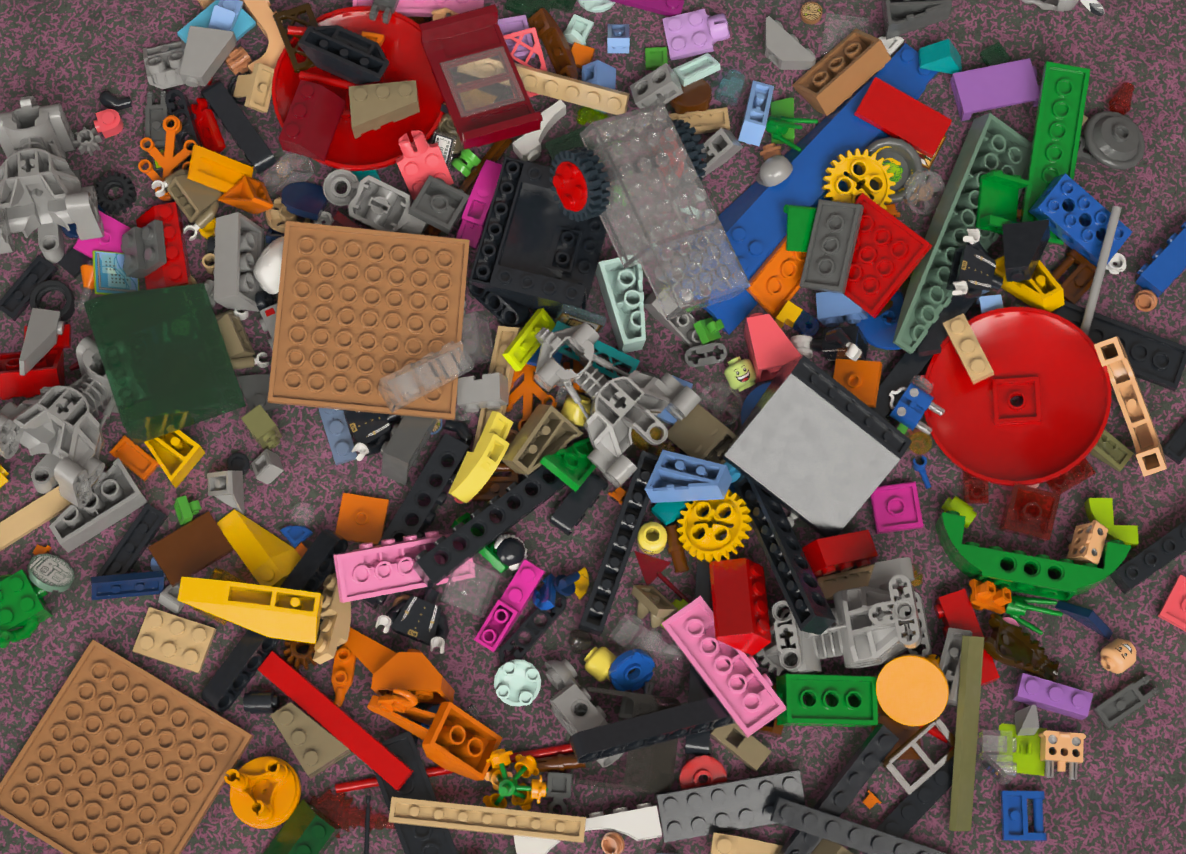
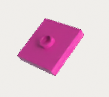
M98 210L103 222L105 236L83 241L78 237L73 246V249L92 259L93 250L123 253L121 250L122 235L132 228Z
M916 481L878 486L870 496L876 534L923 528Z

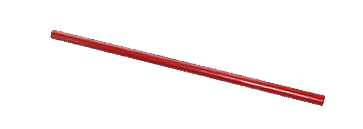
M570 743L516 752L510 755L511 763L517 762L515 760L517 754L522 756L531 755L536 759L555 756L558 753H573ZM441 766L425 768L428 778L454 773ZM376 777L337 783L335 784L336 793L377 787L379 784Z

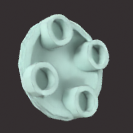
M514 659L506 662L498 669L495 675L494 688L496 694L504 703L510 706L530 705L541 689V678L538 670L533 664L525 660Z

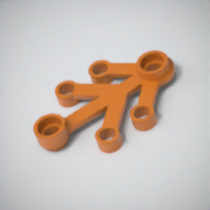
M173 115L167 116L163 120V128L166 131L164 156L155 147L152 139L145 137L140 141V147L148 152L163 169V177L161 178L154 171L153 164L149 160L143 159L139 162V170L147 174L153 182L156 180L165 181V178L173 174V170L192 154V150H188L189 144L198 145L194 140H187L184 143V148L174 156L175 137L182 129V122ZM169 121H174L173 127H168ZM147 141L151 142L149 148L144 147V144ZM185 162L182 165V169L186 170L187 166L190 165V162ZM145 163L149 164V168L147 170H143L142 168ZM162 187L155 188V193L161 190ZM169 192L165 193L162 197H158L162 201L173 200Z
M526 364L520 371L515 372L514 370L510 390L513 388L514 382L523 374L524 381L509 395V405L506 408V412H510L513 405L523 396V418L518 423L519 431L533 412V394L542 401V404H546L551 399L553 400L551 405L554 408L557 406L556 399L551 395H547L534 382L536 366Z

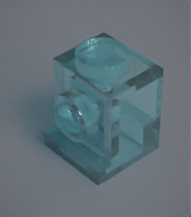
M729 70L727 77H722L716 92V101L737 107L746 75L737 70Z

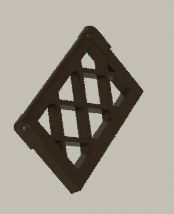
M310 3L273 14L274 21L295 73L315 67L316 65L305 52L298 50V43L295 48L291 47L287 34L288 29H285L282 24V20L290 19L292 21L289 26H294L295 22L306 27H319ZM306 12L309 22L299 19L298 16ZM291 35L296 38H299V41L302 37L301 35ZM297 53L307 58L304 62L298 63L295 54Z

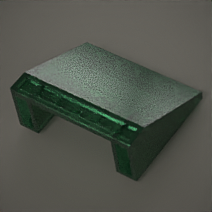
M204 283L107 294L83 302L122 424L135 445L246 406Z

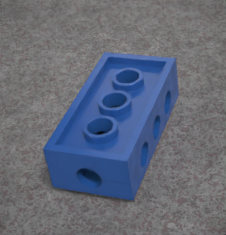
M1066 173L1057 176L1034 203L1029 212L1039 221L1049 220L1050 231L1071 249L1076 250L1097 267L1111 213ZM1120 220L1117 224L1107 264L1132 233Z

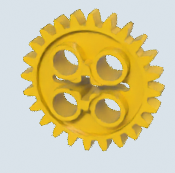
M859 149L854 150V155H852L850 150L845 152L846 158L840 154L837 156L839 162L832 160L830 163L833 168H826L825 171L830 176L822 178V180L828 182L827 185L822 187V189L828 190V193L823 197L830 198L831 201L854 204L856 196H860L863 193L869 197L868 194L874 197L873 201L887 210L884 203L890 204L892 200L888 195L895 194V191L891 190L890 187L895 185L896 182L889 181V178L894 173H887L886 170L890 165H882L884 158L877 161L876 152L868 156V149H866L860 155ZM855 164L861 166L862 175L854 173L853 166ZM844 172H847L849 177H846ZM873 179L878 182V190H873L870 187V180ZM839 181L846 182L848 186L847 192L839 189ZM860 181L862 183L861 189L857 190L855 187L857 182Z
M728 489L724 499L693 501L692 504L685 503L688 510L680 511L684 519H679L677 522L683 527L678 528L677 532L682 535L678 539L684 543L683 548L689 551L691 556H696L700 561L705 558L709 563L712 562L714 557L717 562H720L722 555L729 559V552L731 551L737 555V546L744 548V544L741 541L742 539L750 538L745 531L752 530V527L746 524L751 522L752 518L747 515L751 511L745 506L746 502L740 499L737 493L732 494ZM709 510L708 514L702 517L703 512ZM731 511L730 515L724 518L726 512ZM705 532L704 536L698 539L700 533ZM727 533L726 538L720 541V537Z

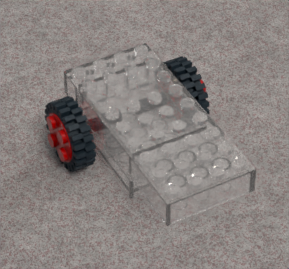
M664 103L592 122L579 134L585 147L580 146L556 154L555 160H552L551 163L554 167L550 168V173L554 176L549 177L554 185L551 186V191H556L557 194L553 196L554 200L560 201L557 206L559 209L564 208L563 214L565 216L569 215V219H575L577 222L600 216L624 269L641 264L668 321L736 297L751 287L701 182L703 180L701 176H704L706 172L702 168L707 167V162L703 161L704 158H707L706 153L701 152V149L705 148L704 143H698L701 137L699 134L694 136L696 129L694 127L690 128V123H684V120L681 119L671 120Z

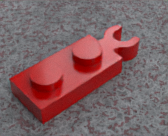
M197 98L198 104H191V111L197 117L194 121L203 148L220 154L226 146L212 109H207L208 104L205 98Z

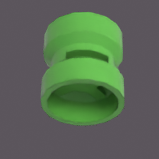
M462 149L461 155L458 158H454L451 164L467 178L471 174V169L474 166H478L481 160L469 149Z

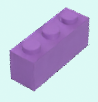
M1022 673L1018 677L1013 700L1028 705H1036L1045 710L1083 720L1088 717L1093 693Z

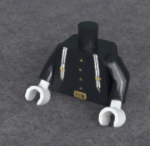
M967 228L968 236L963 237V241L967 242V244L955 249L946 287L947 290L952 291V295H957L963 301L980 298L982 294L989 292L991 288L998 290L1003 284V277L994 274L996 268L995 260L990 258L979 242L980 231L978 229Z
M859 326L825 328L823 338H813L811 347L813 352H823L830 362H836V359L866 361L869 344Z
M343 410L357 442L352 452H360L356 459L361 461L364 456L380 453L384 442L390 441L392 430L389 424L400 420L401 416Z
M426 588L422 599L410 596L409 599L399 602L385 615L379 616L375 628L379 625H384V633H387L390 625H392L391 629L393 632L430 646L431 652L434 647H440L441 654L444 653L445 642L449 634L447 616L443 613L440 606L435 605L439 592Z

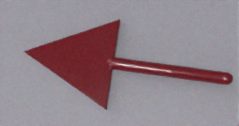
M634 551L646 585L649 586L658 576L681 599H684L688 604L691 603L684 594L661 574L671 562Z

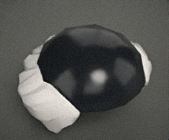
M504 534L495 541L494 548L497 549L499 559L505 565H508L511 571L518 570L524 559L528 557L527 548L524 547L525 544L515 535Z

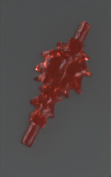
M328 789L320 798H317L315 795L312 796L310 804L338 824L341 829L350 832L349 826L353 829L356 826L365 828L366 808L358 810L357 806L350 808L353 798L344 799L346 793L333 795L332 791ZM370 807V832L373 828L377 830H383L384 828L395 829L394 824L389 823V818L380 813L372 814V807Z

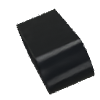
M469 283V291L472 296L506 327L518 326L529 319L530 312L526 306Z
M592 472L576 492L574 490L570 492L549 522L569 536L572 533L571 529L574 526H578L585 517L586 510L592 508L600 498L598 495L602 490L605 491L609 483Z

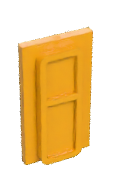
M195 144L193 145L187 179L226 193L244 175L252 178L254 168Z

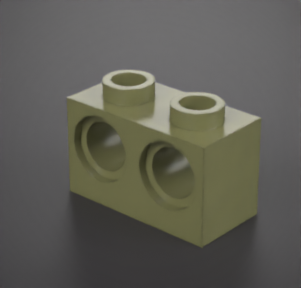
M260 404L241 418L247 430L263 450L273 449L280 443L279 439L282 438V435L277 425Z

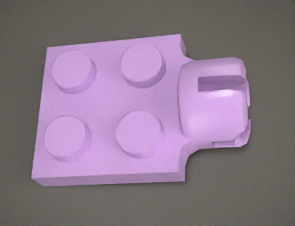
M705 9L662 19L671 60L713 52L714 43L730 38L727 19L723 13L709 16L706 14Z
M526 15L498 19V25L503 36L529 29ZM531 34L524 35L521 41L533 48ZM507 39L505 42L511 53L516 42ZM519 45L513 56L520 60L526 59L530 50Z

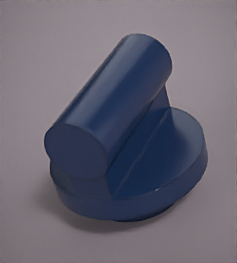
M574 571L568 576L558 575L554 579L556 591L564 596H571L576 589L574 582L580 579V574Z

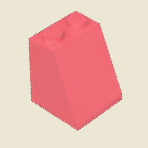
M754 313L746 318L744 335L749 358L756 374L755 383L773 380L782 366L799 358L801 354L770 314Z

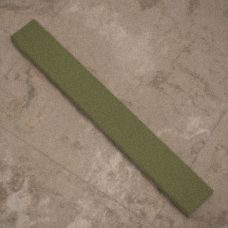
M962 635L949 830L971 831L984 649V637Z

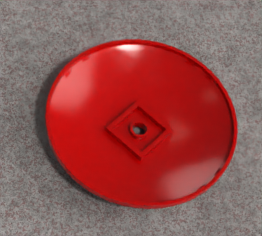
M372 6L346 7L316 18L319 27L338 25L347 30H354L359 35H362V31L383 34L385 39L381 49L390 62L380 81L365 85L416 80L420 112L397 122H389L380 126L381 128L375 131L372 129L355 139L351 124L349 90L319 84L344 99L346 105L325 162L314 159L315 161L329 167L350 171H367L387 167L397 163L396 159L403 155L399 146V139L402 135L407 133L412 143L414 140L411 131L420 130L423 132L426 141H428L440 125L445 112L440 111L444 100L421 43L419 24L400 13H393L388 24L382 22V16L385 11L379 10L375 21L370 20L369 15ZM294 36L289 41L291 47L295 48L299 38ZM286 48L283 49L277 61L272 80L274 110L282 128L301 80L299 79V73H295ZM297 53L295 54L298 63L304 62L307 58ZM316 66L306 70V72L342 79Z
M1030 307L999 308L968 320V323L994 371V375L975 384L972 383L949 336H947L940 345L941 353L934 354L929 363L923 385V390L935 397L932 402L945 409V412L942 416H939L928 408L924 415L927 426L932 428L931 435L937 446L961 470L973 477L993 484L1005 486L1035 485L1067 473L1082 462L1097 445L1110 415L1111 382L1107 366L1102 367L1093 341L1079 327L1057 314ZM1014 396H1020L1024 402L1021 406L1016 407L1010 403V400Z

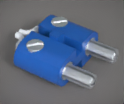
M910 383L908 388L900 387L897 391L892 390L889 394L891 397L890 407L893 409L889 416L912 431L916 427L929 435L932 432V428L920 421L925 411L929 408L939 416H942L945 412V409L932 402L935 397L913 383ZM902 390H904V394L898 401L897 405L894 407L893 394H899Z

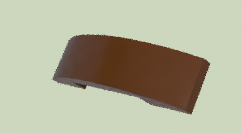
M541 8L528 19L530 27L536 28L538 39H542L556 74L578 80L576 63L563 32L547 10Z

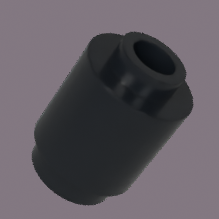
M274 689L251 690L250 693L244 694V710L251 714L274 713L276 708L280 707V696L275 693Z

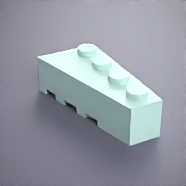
M642 253L598 262L595 273L619 351L629 353L642 350L646 341Z

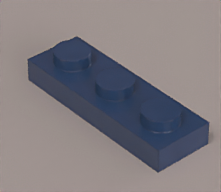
M163 570L91 577L92 600L160 594L164 590Z

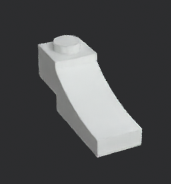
M561 99L541 113L543 121H541L540 130L526 133L512 143L513 151L520 160L533 162L540 156L543 138L550 128L566 115V105Z

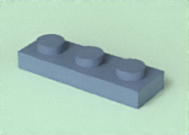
M318 408L335 464L339 465L355 460L357 453L356 451L352 452L354 443L344 411Z

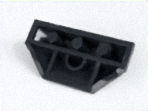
M338 25L308 26L298 42L299 47L317 68L357 85L380 81L390 63L377 42Z

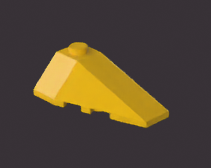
M235 509L217 522L224 536L260 585L280 588L301 559L295 548Z

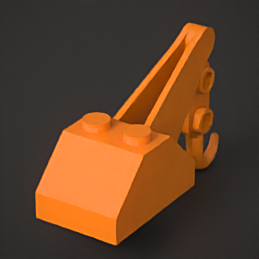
M350 627L347 642L342 644L335 653L331 682L335 692L334 703L339 707L342 706L345 695L353 683L356 657L373 674L371 689L379 697L385 694L397 695L393 692V689L400 688L413 693L418 698V703L441 704L442 702L450 701L453 703L455 690L420 650L408 649L407 652L396 653Z
M394 688L393 692L397 695L385 694L380 697L376 695L371 697L367 708L424 740L422 747L427 758L448 771L475 781L484 780L491 765L486 760L490 758L491 752L498 749L503 739L501 736L450 701L442 702L437 713H432L415 708L414 706L418 704V698L413 693L404 689ZM405 717H408V718H410V719L416 720V721L421 722V723H423V724L429 725L430 728L427 729V728H425V727H423V726H421V725H419V724H417V723H415V722H413V721H411V720H409V719H407V718H405Z

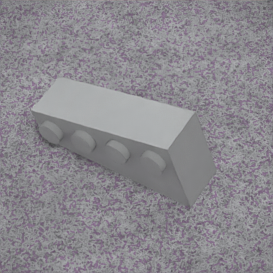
M119 457L112 463L113 466L106 473L103 472L98 481L91 487L92 497L85 507L80 509L75 505H70L49 526L59 544L68 553L148 503Z

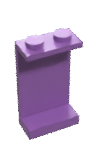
M1030 58L953 73L950 84L960 120H970L972 113L1031 101L1033 107L1038 106L1041 86L1037 84V70L1035 66H1032Z

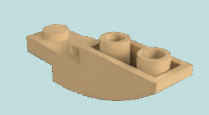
M336 573L328 575L323 583L324 590L322 595L324 599L320 617L323 622L320 625L321 631L319 639L314 646L315 653L313 661L318 664H322L335 657L337 647L347 642L350 631L351 601L340 602Z

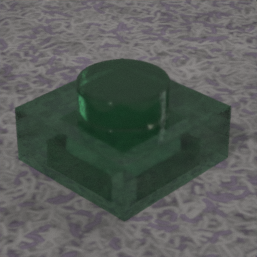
M1000 42L981 51L979 55L987 67L1008 63L1011 60V57Z

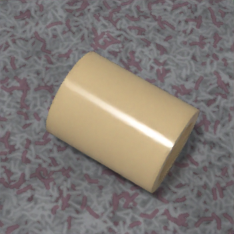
M208 253L202 258V264L207 273L213 274L215 263L212 266H208V264L215 262V255Z

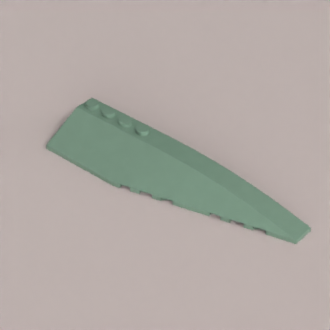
M991 113L973 120L925 237V240L932 245V248L913 270L893 339L894 344L909 354L915 351L927 335L930 326L938 320V315L952 301V291L947 290L946 287L955 249L967 244V242L963 241V237L968 236L967 228L978 229L976 228L980 176L990 173V170H1001L1003 174L1019 175L1022 177L1021 179L1027 180L1032 143ZM1023 188L1019 189L1018 200ZM978 229L980 231L979 242L985 251L988 252L987 249L997 240L999 234Z

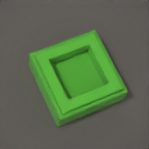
M667 47L645 48L646 70H656L663 64H668Z

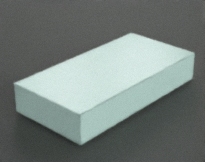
M706 53L672 70L678 75L680 84L685 87L719 71L720 63L709 53Z

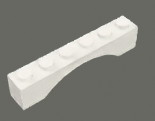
M651 803L639 804L637 809L630 811L627 810V807L613 809V814L604 815L603 811L589 814V818H586L585 831L600 829L615 831L628 835L637 841L662 837L657 806L651 807ZM514 836L516 854H547L550 849L560 842L559 840Z

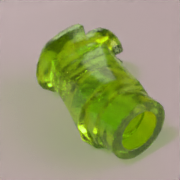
M584 106L577 112L576 121L580 125H585L588 121V123L607 131L613 123L608 114Z

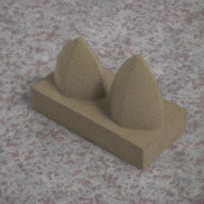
M633 586L631 594L638 600V619H643L650 612L652 628L660 626L666 617H671L677 613L678 609L653 586Z

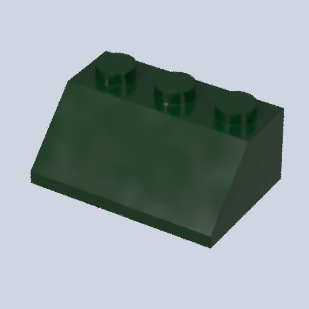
M302 799L263 854H323L339 833L341 827L308 801Z

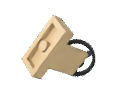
M255 63L252 74H240L231 80L228 86L229 94L232 96L231 89L236 82L232 97L235 102L261 113H267L272 95V80L275 69L261 63ZM246 97V100L243 102L236 101L237 98Z

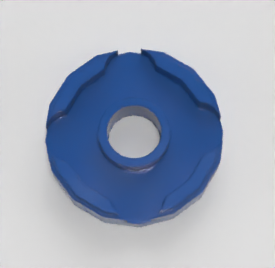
M642 649L626 651L611 664L609 679L615 689L621 692H626L625 690L630 689L632 691L638 690L645 685V682L652 678L653 667L655 668V663L649 653ZM636 668L634 672L628 674L630 670Z

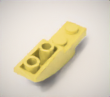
M492 411L474 452L467 451L448 492L449 494L467 504L483 488L500 464L510 445L505 440L513 424L511 420L499 412Z

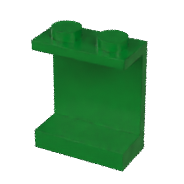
M990 170V173L981 175L976 228L1003 235L1002 224L1019 223L1016 222L1019 189L1030 186V181L1021 179L1022 177L1019 175L1003 174L1001 170Z

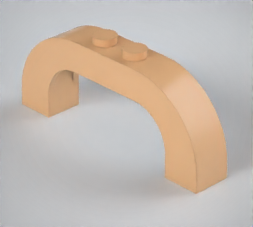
M197 0V1L200 3V5L202 6V8L205 10V9H206L209 5H211L215 0ZM240 0L243 1V6L269 40L268 48L264 55L248 65L250 74L253 72L255 63H261L275 69L277 61L285 48L273 18V14L277 13V11L272 12L269 0Z
M1115 336L1094 344L1102 367L1107 366L1110 381L1130 431L1143 476L1145 477L1167 469L1157 432L1119 337Z

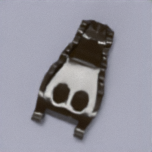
M996 613L991 614L989 618V624L992 627L991 637L984 638V649L1002 664L1016 667L1039 678L1056 682V677L1059 673V661H1050L1048 656L1043 654L1045 649L1038 646L1039 641H1032L1030 639L1031 634L1024 633L1022 627L1007 623Z

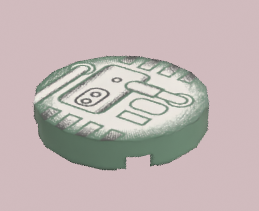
M38 554L32 557L27 566L30 581L38 588L47 592H53V590L64 592L70 588L75 578L74 570L70 564L56 555Z

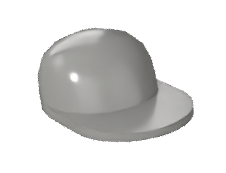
M774 155L761 165L756 181L766 187L776 186L789 177L793 171V166L785 156Z

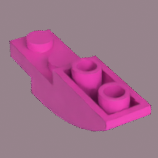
M487 159L472 189L456 236L457 239L470 240L469 247L474 249L478 248L502 169L501 164Z
M524 559L474 640L495 652L532 598L534 590L546 571L529 560Z

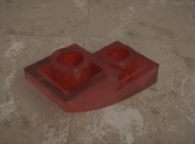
M1085 458L1067 473L1046 483L1054 495L1058 497L1095 475L1096 472Z
M962 470L964 502L967 504H989L988 482L973 477Z

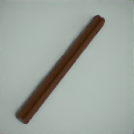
M508 138L495 142L483 157L481 163L475 167L459 189L470 196L486 159L496 163L511 145L512 140ZM429 225L424 234L438 236L441 230Z

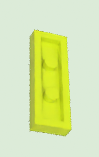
M544 308L537 309L502 354L515 372L522 370L541 344L535 338V335L543 327L551 332L556 325Z

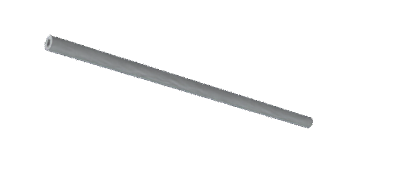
M1118 206L1112 207L1080 327L1087 336L1122 209Z

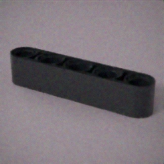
M220 80L200 91L203 98L210 104V108L215 115L219 116L227 132L231 133L240 150H243L247 160L255 167L258 175L277 163L270 149Z

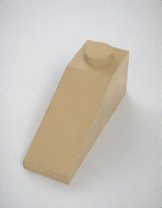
M713 833L710 854H778L783 846L739 836Z

